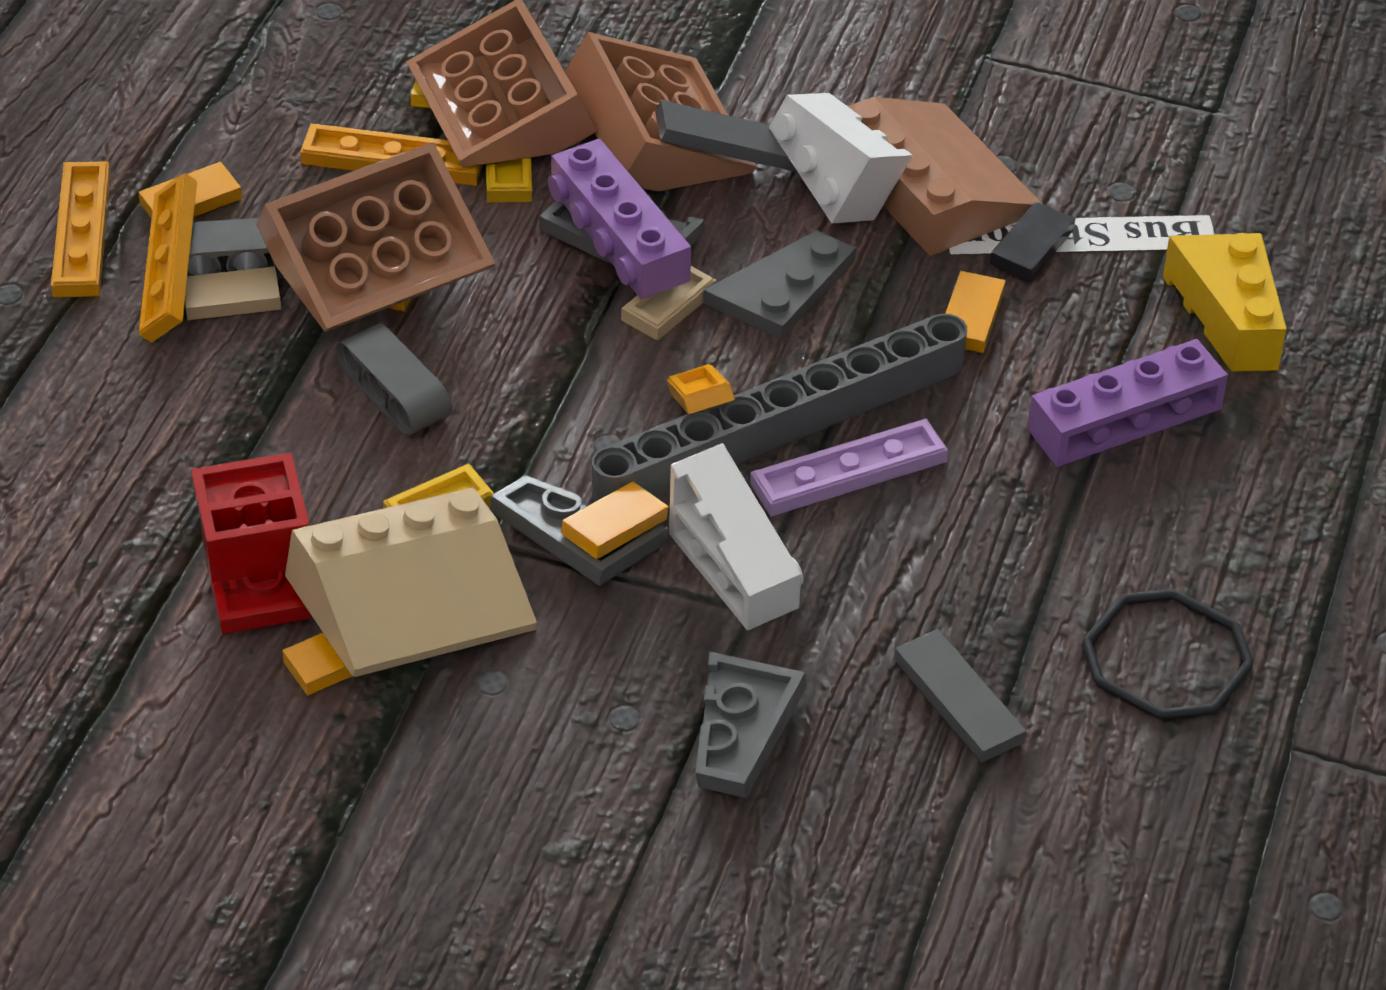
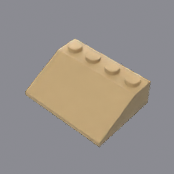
M474 487L292 530L285 576L352 677L536 630V618L498 520Z

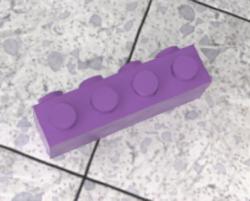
M600 138L551 155L552 175L548 177V186L552 197L556 202L563 203L571 213L576 227L584 229L590 236L598 254L602 257H607L615 267L617 275L623 284H629L642 300L690 282L691 246Z
M1194 339L1032 395L1027 430L1055 466L1059 467L1222 409L1228 374L1200 341Z

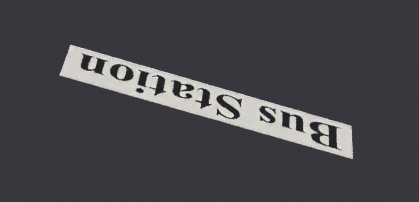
M1210 215L1076 218L1074 231L1056 252L1167 250L1169 236L1213 235L1214 231ZM1017 222L949 248L950 255L991 254L993 249Z

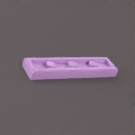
M922 419L750 472V485L771 517L947 462L948 449L928 420Z

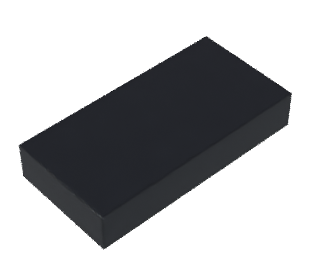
M1035 201L993 249L990 264L1030 282L1074 231L1076 218Z

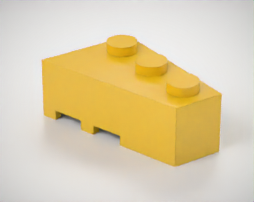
M1261 233L1169 236L1163 278L1169 286L1175 285L1184 297L1183 306L1188 313H1195L1205 326V336L1232 372L1278 370L1287 329Z

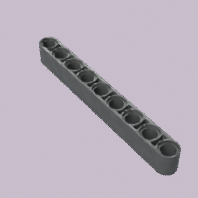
M942 313L931 316L736 394L733 401L689 415L686 414L606 446L597 451L592 457V500L596 502L632 481L653 496H661L670 492L671 464L723 443L735 464H739L959 373L964 366L967 325L964 320L952 314Z

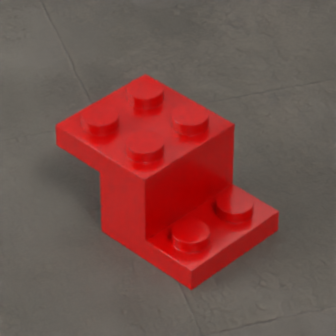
M292 453L191 469L192 484L201 520L205 561L221 633L226 634L313 618L285 576L292 530L310 526Z

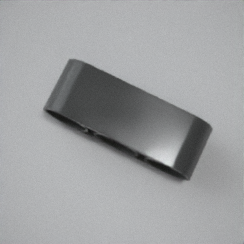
M259 218L193 223L187 276L275 266L277 279L284 278L276 267L256 226Z
M376 323L336 343V355L345 374L405 436H411L452 415V402L445 387L384 324Z

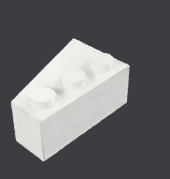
M830 93L786 95L769 129L830 222L844 223L875 220L913 155L905 149H896L886 141L887 135L880 130L868 128L861 122L862 117Z
M721 443L671 464L669 535L746 630L753 629L798 609L800 589L804 580L802 570L797 561L790 556L724 444Z

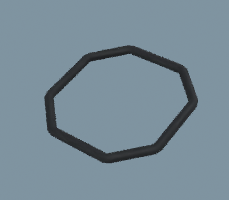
M1173 589L1130 593L1118 597L1087 633L1082 642L1093 681L1098 687L1160 719L1208 715L1219 711L1251 671L1254 662L1242 628L1236 620ZM1173 599L1230 628L1243 664L1211 704L1162 709L1103 678L1092 643L1125 604Z

